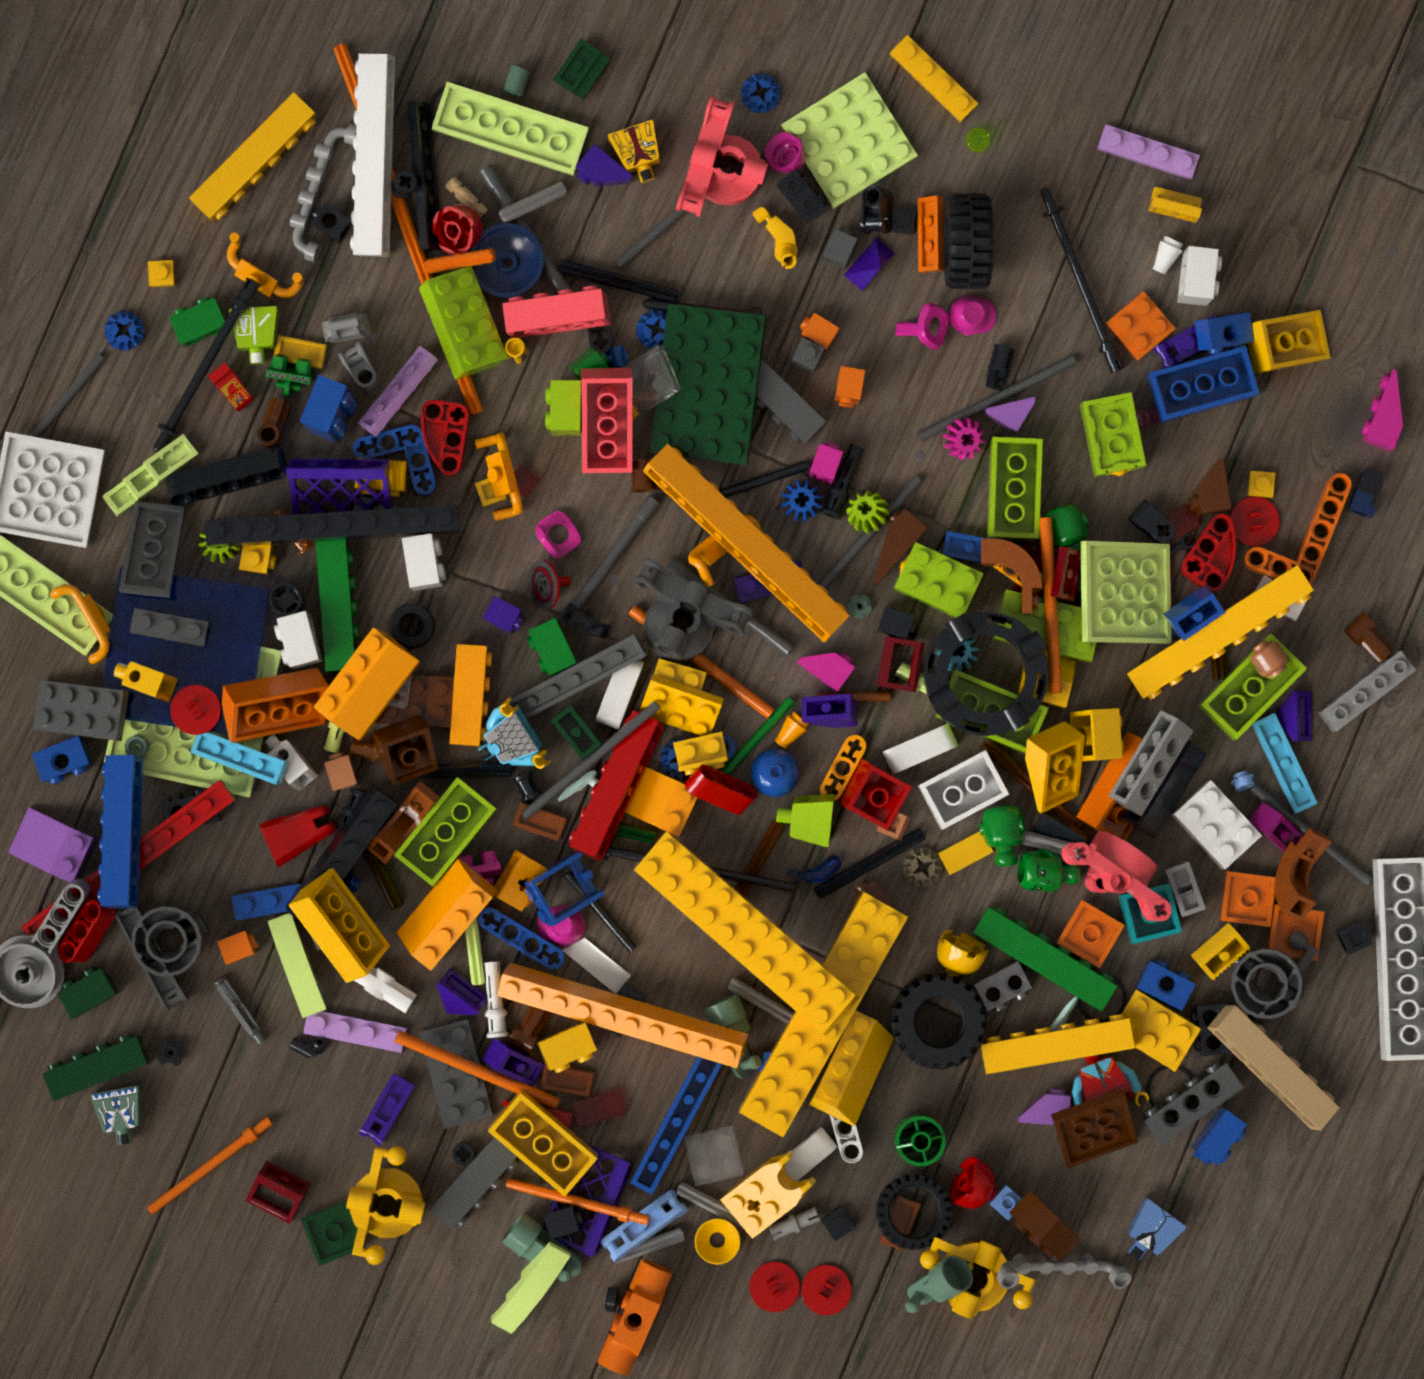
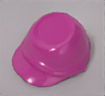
M788 132L776 134L770 139L764 149V156L773 171L776 170L789 174L796 169L798 172L805 163L806 155L802 139Z
M967 294L953 302L949 310V321L956 331L963 333L965 336L986 333L995 325L996 309L989 301Z
M570 905L553 907L550 909L553 915H555ZM579 911L555 926H548L547 923L544 924L538 918V932L545 940L567 947L581 939L585 932V920Z

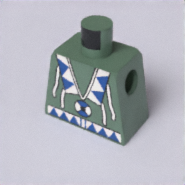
M141 1084L90 1094L103 1133L115 1131L118 1145L132 1143L130 1128L138 1127L142 1124Z

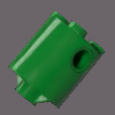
M911 1113L904 1116L895 1126L893 1133L894 1146L900 1157L907 1163L915 1166H928L936 1162L943 1154L946 1146L945 1133L941 1125L930 1115ZM917 1135H920L922 1146H918Z

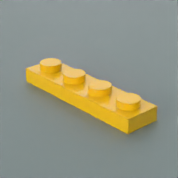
M908 35L890 52V55L960 123L978 106V103Z

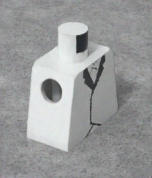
M274 734L265 741L271 750L268 755L289 762L284 778L293 788L301 791L318 777V774L298 749L287 739L282 741L278 734Z

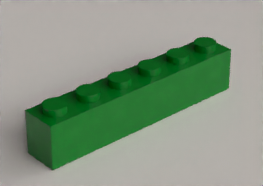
M348 540L316 542L325 671L328 673L340 672L356 651L355 640L360 639L359 625H354V615H358L357 600H352V590H356L355 575H350V565H354L353 550H348Z
M994 906L993 909L989 907L985 909L972 931L973 934L1097 1010L1103 1011L1117 988V985L1112 983L1114 981L1113 977L1101 971L1100 975L1091 970L1092 964L1082 958L1076 961L1069 957L1072 952L1061 945H1058L1057 949L1048 944L1050 939L1043 934L1037 932L1036 935H1033L1027 931L1028 925L1018 919L1014 922L1007 919L1006 915L1008 913L999 907Z

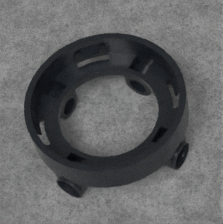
M977 612L969 615L963 613L945 624L946 628L939 633L928 650L923 675L926 694L937 714L955 729L976 736H995L1009 731L1012 733L1029 723V718L1032 717L1042 703L1049 677L1048 662L1045 654L1048 648L1040 634L1036 630L1032 632L1017 619L995 612ZM986 619H991V622H996L1005 625V623H1008L1011 625V629L998 624L986 623ZM979 635H993L1011 643L1020 653L1025 666V682L1020 695L1011 705L996 712L983 713L967 708L956 698L948 681V665L954 651L964 641ZM937 648L942 651L937 661L935 675L929 673V669L934 668L936 655L933 652ZM1037 673H1040L1041 680H1038V685L1035 692L1037 694L1036 699H1034L1031 697L1036 687ZM962 719L978 724H988L986 731H980V726L966 724L964 727L961 725Z

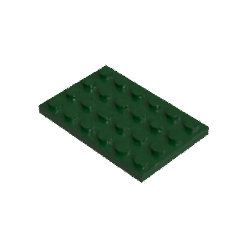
M668 304L650 453L658 454L669 444L671 447L677 448L683 457L742 465L749 464L767 316Z

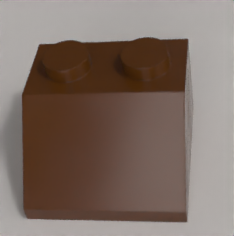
M1224 459L1216 461L1209 468L1192 491V497L1188 498L1190 512H1194L1195 518L1222 514L1231 509Z
M419 715L372 732L378 756L392 787L439 770L429 727Z

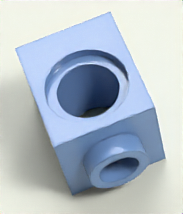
M1003 1183L996 1191L994 1198L989 1200L988 1203L1009 1221L1012 1217L1009 1212L1022 1198Z

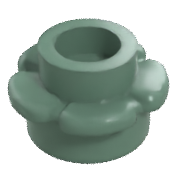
M856 594L852 596L847 606L849 613L853 614L857 619L864 618L865 615H869L872 611L871 600L866 595L860 596ZM858 604L862 605L861 609L857 607Z
M134 735L132 738H128L125 743L127 755H136L144 758L147 755V751L150 750V743L148 740H145L143 735ZM137 744L140 746L139 749L135 748Z

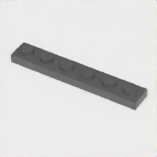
M633 633L511 698L512 700L509 704L512 707L518 705L527 719L640 660L647 655V652L636 633Z

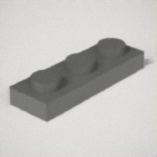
M134 608L130 633L205 647L210 622Z

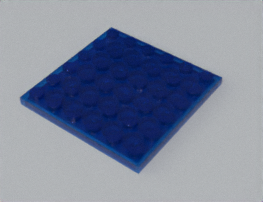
M120 567L109 638L110 648L106 658L102 688L129 691L125 720L177 727L170 713L171 702L174 696L182 688L190 685L205 686L216 694L221 705L219 721L209 732L228 734L222 708L223 685L257 679L270 589L174 575L170 598L120 593L119 586L123 569ZM134 608L210 622L205 647L130 633ZM132 661L178 678L170 702L123 686V679L114 676L116 665L119 662L128 665Z

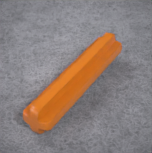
M493 248L431 258L425 261V267L428 273H435L492 263L496 260V255Z

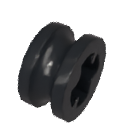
M460 1142L454 1147L452 1157L457 1164L468 1165L475 1157V1149L468 1142ZM460 1147H466V1151L471 1153V1156H467L465 1161L462 1160L461 1156H457V1150L460 1151Z

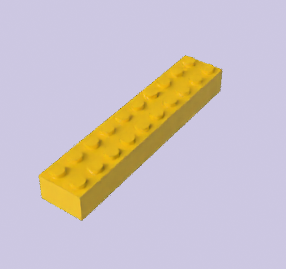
M665 832L634 869L635 872L823 1035L828 1036L860 998V996L672 834Z
M862 891L821 963L860 998L828 1036L820 1033L799 1013L794 1011L741 1104L739 1113L784 1137L908 918L906 915Z

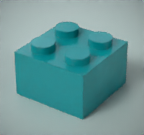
M1170 883L1148 887L1170 903L1171 915L1165 921H1149L1145 919L1135 897L1129 893L1118 895L1130 944L1182 932Z

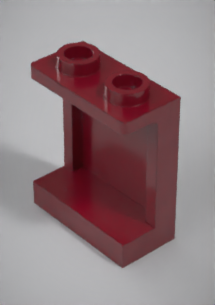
M1022 543L1021 548L1032 557L1042 573L1041 547ZM1068 547L1054 548L1055 574L1051 596L1056 597L1058 600L1074 601L1081 565V551ZM1014 582L1013 591L1022 593V587ZM1043 590L1038 593H1034L1038 594V597L1044 598Z

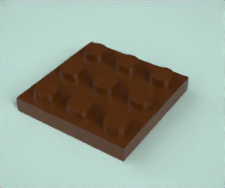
M1122 1088L1051 1114L1067 1168L1138 1143L1126 1096Z

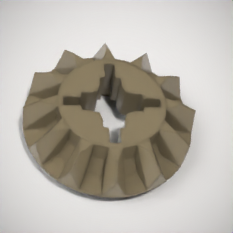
M916 848L906 855L903 861V874L912 885L922 888L929 887L935 884L941 877L942 862L938 854L933 850ZM916 858L923 863L932 861L927 868L929 877L926 874L924 875L923 872L913 874L919 867Z

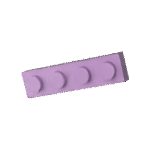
M1106 124L1097 150L1189 180L1193 178L1200 156Z
M419 346L360 419L358 424L376 437L385 428L392 416L401 408L409 395L415 391L417 385L426 374L432 370L438 359Z
M321 1011L306 1017L303 1033L402 1053L403 1045L394 1042L399 1030L406 1033L407 1028Z

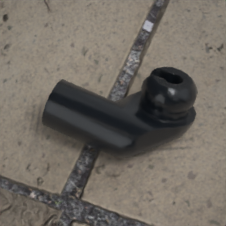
M294 1037L289 1045V1049L306 1058L322 1054L327 1047L326 1041L322 1037H316L307 1043Z

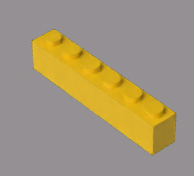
M293 92L189 197L191 202L212 222L216 219L218 221L222 220L229 212L227 208L233 202L238 203L246 195L245 190L251 184L256 185L264 177L263 172L269 166L273 168L281 160L280 155L286 149L291 150L298 143V137L304 131L307 133L315 126V120L318 118L315 112Z
M1124 1014L1109 1016L1110 1021L1100 1023L1099 1018L1085 1020V1026L1075 1027V1023L1060 1025V1030L1050 1032V1027L1035 1029L1034 1035L1026 1036L1025 1031L1010 1034L1011 1039L1001 1040L1000 1036L985 1038L986 1043L981 1045L986 1074L1134 1049L1136 1045L1131 1018H1125Z

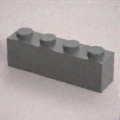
M762 360L756 405L762 410L766 407L772 413L770 418L779 427L784 425L790 431L788 436L796 444L802 442L806 445L826 425V421Z
M494 1137L429 1210L451 1230L455 1225L460 1228L469 1218L466 1213L472 1206L477 1209L486 1199L483 1194L489 1188L493 1191L502 1182L503 1179L500 1175L506 1169L511 1172L519 1163L517 1156Z

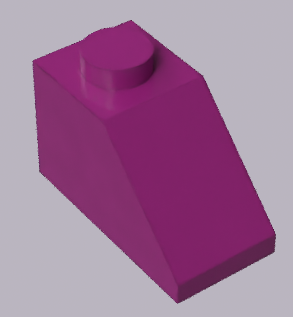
M1264 802L1248 820L1263 837L1283 853L1291 841L1298 843L1303 837L1281 813Z

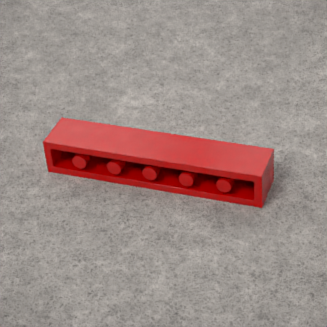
M632 710L630 716L628 715L625 718L623 726L637 716L639 712ZM650 717L612 749L613 753L609 761L607 760L602 767V776L599 783H596L592 788L591 800L588 806H585L581 812V821L570 835L569 846L575 851H581L582 854L600 862L603 861L664 731L665 726L658 720Z

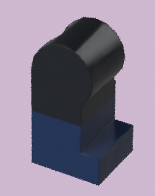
M1368 469L1361 473L1347 507L1348 511L1369 519L1374 517L1377 507L1372 506L1371 503L1376 490L1383 483V476L1380 471Z

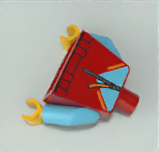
M1099 1055L1084 1057L1087 1065L1079 1069L1080 1075L1074 1079L1071 1093L1073 1106L1121 1088L1124 1091L1126 1100L1132 1098V1101L1140 1106L1138 1103L1140 1095H1143L1147 1102L1149 1101L1148 1094L1141 1090L1142 1086L1134 1070L1121 1061L1115 1062L1112 1057L1102 1060Z

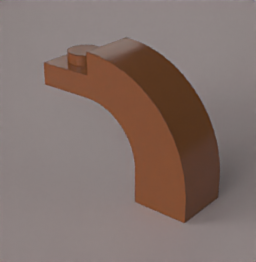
M993 538L981 539V564L983 566H1003L1013 570L1019 576L1022 584V614L1024 616L1034 615V609H1038V594H1034V590H1043V581L1032 557L1024 549L1012 542Z
M420 781L395 815L374 837L367 850L384 864H387L432 809L439 796Z
M1309 828L1298 843L1293 841L1289 843L1281 857L1275 877V896L1281 911L1300 921L1306 917L1317 903L1309 890L1311 870L1316 861L1332 843L1329 836L1312 828Z

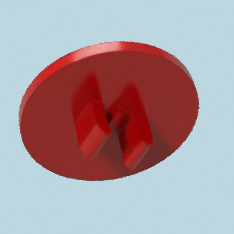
M1248 497L1241 500L1235 505L1230 514L1235 538L1247 546H1261L1268 543L1274 538L1279 529L1280 521L1276 508L1271 502L1261 497Z
M190 685L184 687L177 692L171 702V718L177 728L184 733L190 735L205 734L212 730L219 721L221 715L220 701L216 694L205 686Z
M767 1262L754 1271L750 1279L749 1289L753 1301L761 1309L768 1312H781L794 1304L799 1294L800 1285L798 1277L791 1267L781 1262Z
M819 1265L811 1269L804 1277L801 1286L802 1298L806 1306L813 1312L820 1315H833L840 1312L848 1304L851 1297V1283L847 1275L840 1268L833 1265Z

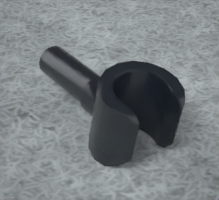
M1185 534L1179 539L1178 544L1170 549V556L1181 550L1188 551L1193 547L1195 543L1190 546L1184 544V539L1191 534Z

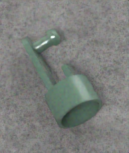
M738 993L722 998L703 1008L710 1023L743 1033L748 1032L750 1029L746 1019L747 1014ZM745 1047L739 1066L737 1068L731 1067V1069L738 1078H748L752 1075L754 1069L761 1067V1059L758 1055L750 1056L747 1047Z
M525 1212L513 1223L501 1241L518 1256H523L529 1262L549 1242L570 1252V1258L557 1276L561 1282L569 1281L570 1277L577 1276L582 1270L583 1264L581 1259L557 1239L550 1240L549 1233L543 1229V1226Z
M950 1255L932 1266L926 1275L909 1286L907 1294L911 1300H908L905 1304L906 1310L909 1313H917L919 1304L925 1305L933 1300L939 1303L945 1300H952L968 1290L973 1282V1275L969 1265L962 1258Z

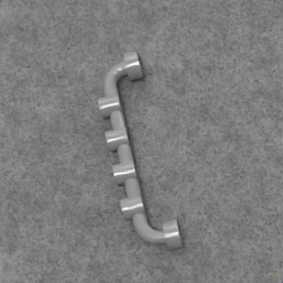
M349 124L347 128L339 127L333 129L328 133L324 144L318 142L315 147L314 156L319 159L316 167L309 166L307 170L306 180L311 182L308 190L302 189L299 194L298 203L303 204L300 214L294 212L290 221V226L295 228L293 232L294 246L299 252L304 254L305 260L315 263L321 250L320 243L309 241L307 245L303 242L302 238L309 224L311 210L316 204L317 193L320 184L324 180L327 163L332 157L334 143L339 137H344L345 143L353 145V139L357 131L356 125Z
M1020 1253L1015 1255L1012 1261H1006L1001 1264L997 1274V1280L1004 1289H1011L1018 1284L1019 1275L1016 1271L1021 1275L1028 1274L1030 1271H1040L1043 1275H1048L1052 1271H1063L1066 1275H1070L1075 1271H1085L1088 1275H1092L1097 1271H1105L1110 1273L1109 1280L1116 1289H1123L1131 1282V1275L1125 1267H1117L1107 1261H1096L1091 1254H1084L1080 1257L1079 1261H1073L1069 1254L1062 1261L1059 1259L1051 1261L1043 1253L1039 1254L1035 1261H1029L1025 1254Z

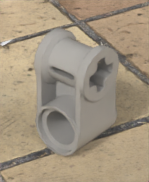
M359 341L348 351L337 354L360 389L371 391L377 387L379 378ZM363 373L372 374V380L367 384L360 382V377Z

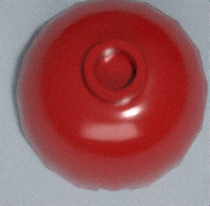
M454 204L444 207L435 214L432 231L433 235H437L440 241L437 243L440 248L448 254L454 255L469 252L477 245L482 236L483 224L480 216L474 209L467 205Z
M972 1156L966 1158L959 1166V1168L963 1169L960 1176L955 1174L952 1180L950 1199L954 1201V1204L963 1208L976 1209L994 1198L997 1191L995 1186L996 1180L990 1166Z

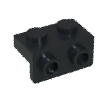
M795 169L777 183V188L804 222L809 223L815 217L818 219L825 214L826 202L818 192L815 194L809 187L811 183L803 173L799 174Z

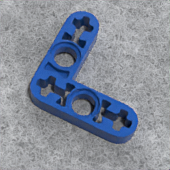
M408 425L381 432L376 437L373 435L361 437L354 442L353 452L357 458L375 459L404 451L415 491L422 496H429L435 491L436 480L431 460L423 439L422 430L418 426ZM410 430H413L416 434L419 433L415 443H412L410 440H404L405 446L400 447L397 433L401 432V437L408 436ZM386 436H392L395 439V446L390 450L384 449L381 445L382 439ZM377 439V446L381 452L376 453L375 448L369 449L366 456L362 452H358V449L361 448V443L365 442L367 446L375 445L372 440ZM415 454H423L425 456L426 462L422 467L417 468L413 466L412 457ZM429 468V473L424 474L426 480L431 481L432 485L428 486V491H424L423 488H418V484L422 483L420 474L415 477L414 472H423Z

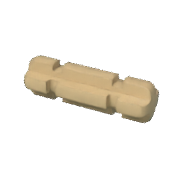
M456 177L450 179L445 186L451 194L454 192V197L461 204L471 207L482 218L486 214L487 208L482 203L479 204V200L465 186L462 187V183Z

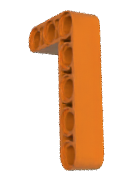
M1338 473L1327 480L1295 561L1264 548L1253 547L1243 555L1242 561L1244 566L1250 571L1265 575L1274 580L1280 576L1273 571L1274 562H1281L1283 564V573L1298 565L1300 570L1306 573L1307 580L1312 585L1350 492L1352 483L1349 476ZM1334 479H1340L1344 483L1342 492H1338L1333 488ZM1325 502H1330L1334 505L1335 512L1333 515L1325 513L1323 508ZM1316 525H1321L1325 528L1326 534L1324 538H1319L1315 535L1314 529ZM1307 548H1312L1316 551L1315 561H1310L1306 558L1305 551ZM1252 552H1256L1261 556V563L1259 565H1253L1250 562L1249 557Z

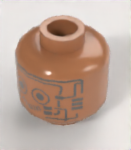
M1264 640L1253 648L1255 653L1251 656L1250 660L1262 677L1269 676L1271 679L1287 669L1285 665L1288 662V658L1277 642L1268 644Z

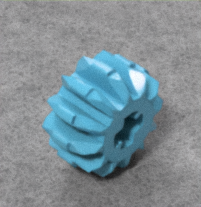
M974 637L960 645L964 649L961 652L964 654L963 657L960 658L959 655L954 657L952 655L948 671H951L954 664H957V670L962 672V663L967 669L972 667L967 659L977 661L978 658L972 655L971 652L979 651V647H970L976 641ZM942 650L937 651L936 655L939 656Z

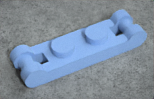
M673 1189L667 1191L639 1212L650 1215L648 1225L633 1221L625 1222L601 1240V1245L604 1249L610 1251V1257L614 1263L623 1260L628 1253L688 1211L685 1204L679 1202L677 1199L678 1195ZM669 1204L672 1209L666 1213L663 1207ZM622 1238L625 1244L618 1247L616 1242Z

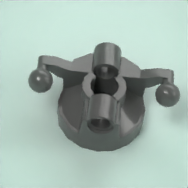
M1292 932L1288 938L1289 946L1297 951L1304 950L1306 952L1298 964L1288 954L1275 948L1246 950V954H1242V957H1238V960L1231 964L1233 968L1231 986L1233 995L1239 1006L1246 1013L1255 1017L1252 1021L1253 1023L1256 1022L1262 1026L1267 1019H1274L1285 1015L1289 1011L1292 1012L1305 995L1302 993L1303 972L1319 951L1308 943L1307 935L1304 932ZM1260 967L1264 968V970L1275 972L1280 982L1283 983L1274 996L1271 995L1270 991L1260 989L1256 980H1251Z

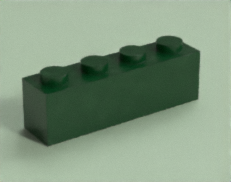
M132 1033L118 1038L119 1043L110 1046L107 1042L94 1047L96 1052L86 1055L84 1051L71 1056L72 1062L63 1065L61 1060L47 1066L49 1071L42 1074L52 1100L56 1101L150 1064L151 1062L140 1035L133 1037Z

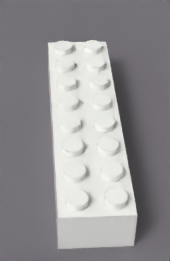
M1424 857L1373 859L1381 1059L1385 1061L1424 1060Z

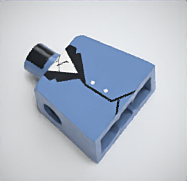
M1144 1197L1127 1231L1131 1237L1136 1239L1128 1253L1139 1261L1148 1249L1159 1255L1186 1229V1226L1147 1197Z

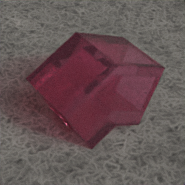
M1157 408L1136 412L1139 429L1160 423Z

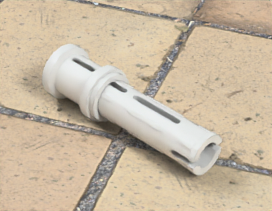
M500 961L486 962L484 965L488 1010H486L485 1017L488 1018L489 1027L487 1038L509 1036V1032L506 1031L505 1021L507 1011L503 1008L502 997L497 996L501 981Z

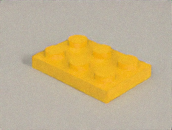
M652 674L639 713L653 701H656L661 709L653 714L651 718L696 735L704 736L711 734L724 698Z
M1136 989L1122 1013L1125 1018H1131L1136 1048L1174 1072L1179 1069L1202 1030L1201 1027L1139 989Z

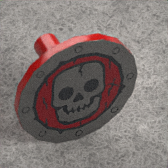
M546 560L535 561L529 571V591L538 607L542 609L553 608L558 601L560 587L569 586L571 580L569 576L558 577L555 568L550 562Z

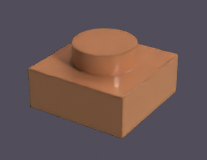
M897 813L888 831L880 826L877 827L876 831L901 841L910 817Z

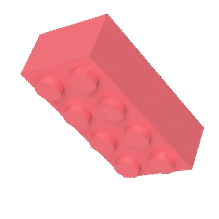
M597 286L583 287L581 292L573 293L572 289L558 291V295L548 296V293H539L533 295V299L524 300L523 297L509 298V302L502 303L506 333L512 338H526L611 325L608 297L602 289H597Z
M581 368L582 473H632L631 368Z

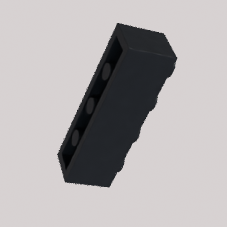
M1188 740L1143 815L1140 816L1127 809L1122 819L1137 830L1155 839L1207 754Z

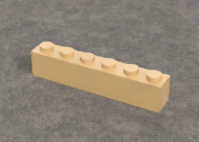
M1226 1005L1207 1028L1310 1129L1322 1130L1340 1108L1334 1103L1335 1098L1329 1092L1322 1091L1317 1086V1080L1310 1074H1305L1299 1068L1301 1066L1300 1063L1293 1057H1288L1282 1051L1283 1047L1277 1041L1270 1040L1265 1035L1266 1030L1260 1024L1253 1023L1247 1017L1249 1014L1239 1005Z

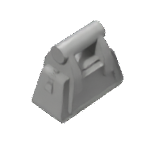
M355 312L348 315L329 317L327 321L322 322L326 344L372 335L368 314Z

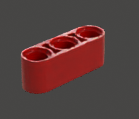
M705 764L700 765L685 781V787L690 794L736 815H741L757 798L755 789L748 783Z
M99 900L87 901L59 945V958L63 962L84 963L88 961L114 920L116 908L102 907Z

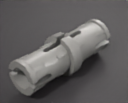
M814 1206L797 1215H794V1213L790 1214L789 1218L770 1225L769 1229L771 1234H773V1239L776 1241L793 1232L797 1234L801 1232L802 1228L820 1222L821 1219Z

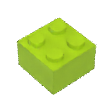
M551 380L550 387H546L547 405H550V412H545L546 429H550L552 436H581V380Z

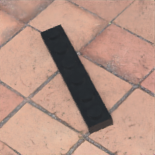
M414 100L407 102V118L410 129L409 141L412 151V168L417 181L414 192L416 195V216L419 228L418 240L420 250L437 252L443 249L437 244L440 241L437 235H433L432 231L433 219L440 209L430 103Z

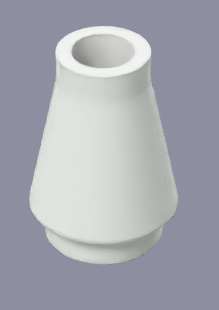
M1165 236L1163 241L1159 243L1155 264L1152 269L1166 275L1169 268L1181 254L1183 244Z

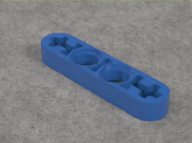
M485 908L480 912L478 922L483 929L549 969H558L563 965L565 955L557 946L497 909ZM493 912L495 914L494 919L498 922H501V918L506 919L499 933L494 931L498 927L495 924L490 923L488 926L484 924L486 921L483 918L484 914L489 915ZM507 925H515L517 927L518 935L516 938L508 939L505 937L504 929ZM536 938L539 941V949L536 952H529L526 949L525 942L527 939ZM544 944L549 946L545 951L553 954L555 951L559 953V963L554 962L550 965L547 956L543 955L542 959L537 957L543 950Z

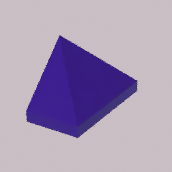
M875 238L844 276L863 291L895 253L878 238Z
M1292 691L1275 714L1281 727L1293 741H1312V692Z
M452 968L437 983V988L447 1014L477 1015L488 1001L486 994Z

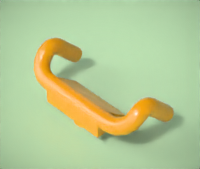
M235 232L230 234L231 243L227 250V260L236 270L234 274L236 277L244 282L247 277L253 279L261 285L258 291L269 298L273 294L281 298H290L301 290L304 279L300 273L293 274L292 279L294 282L289 288H282L278 285V280L243 258L238 260L237 251L241 245V238Z
M502 432L475 439L477 449L497 444L499 452L485 457L489 469L487 477L493 485L495 497L498 498L510 494L513 506L494 511L495 521L518 516L524 511L506 437Z
M743 514L744 516L750 517L754 521L756 527L763 533L761 526L756 518L748 514ZM711 535L697 545L688 556L689 563L697 568L705 587H710L714 584L707 565L710 567L728 552Z
M64 584L54 588L50 592L51 598L58 599L65 594L71 595L100 644L99 650L90 655L88 661L91 664L100 662L109 652L110 642L106 633L111 631L104 620L103 609L96 606L90 594L83 596L82 592L73 585Z

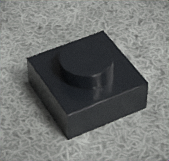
M893 206L891 232L912 236L917 210Z
M842 1206L821 1219L834 1241L856 1228Z

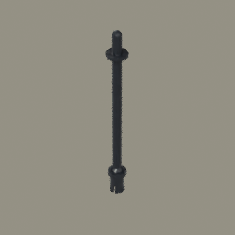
M1042 188L1040 193L1047 212L1042 214L1043 218L1050 217L1101 341L1098 350L1100 354L1103 353L1110 374L1115 373V371L1118 372L1125 368L1117 350L1118 343L1109 337L1059 213L1064 210V207H1056L1050 190Z
M247 277L238 295H234L232 298L233 308L168 422L166 425L159 423L158 427L162 432L153 446L155 453L165 447L171 435L174 437L179 435L174 429L240 314L246 311V309H250V302L261 286L253 279Z

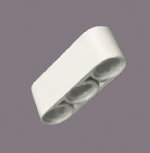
M638 660L613 673L599 708L596 722L619 730L644 662Z
M945 724L885 750L883 754L893 775L959 745L950 725Z
M829 1115L842 1159L848 1163L858 1162L862 1158L863 1149L856 1125L852 1126L848 1133H840L837 1126L842 1120ZM850 1144L858 1147V1154L853 1158H849L844 1154L846 1146Z
M822 1127L792 1150L794 1155L785 1166L786 1173L792 1180L798 1181L838 1147Z

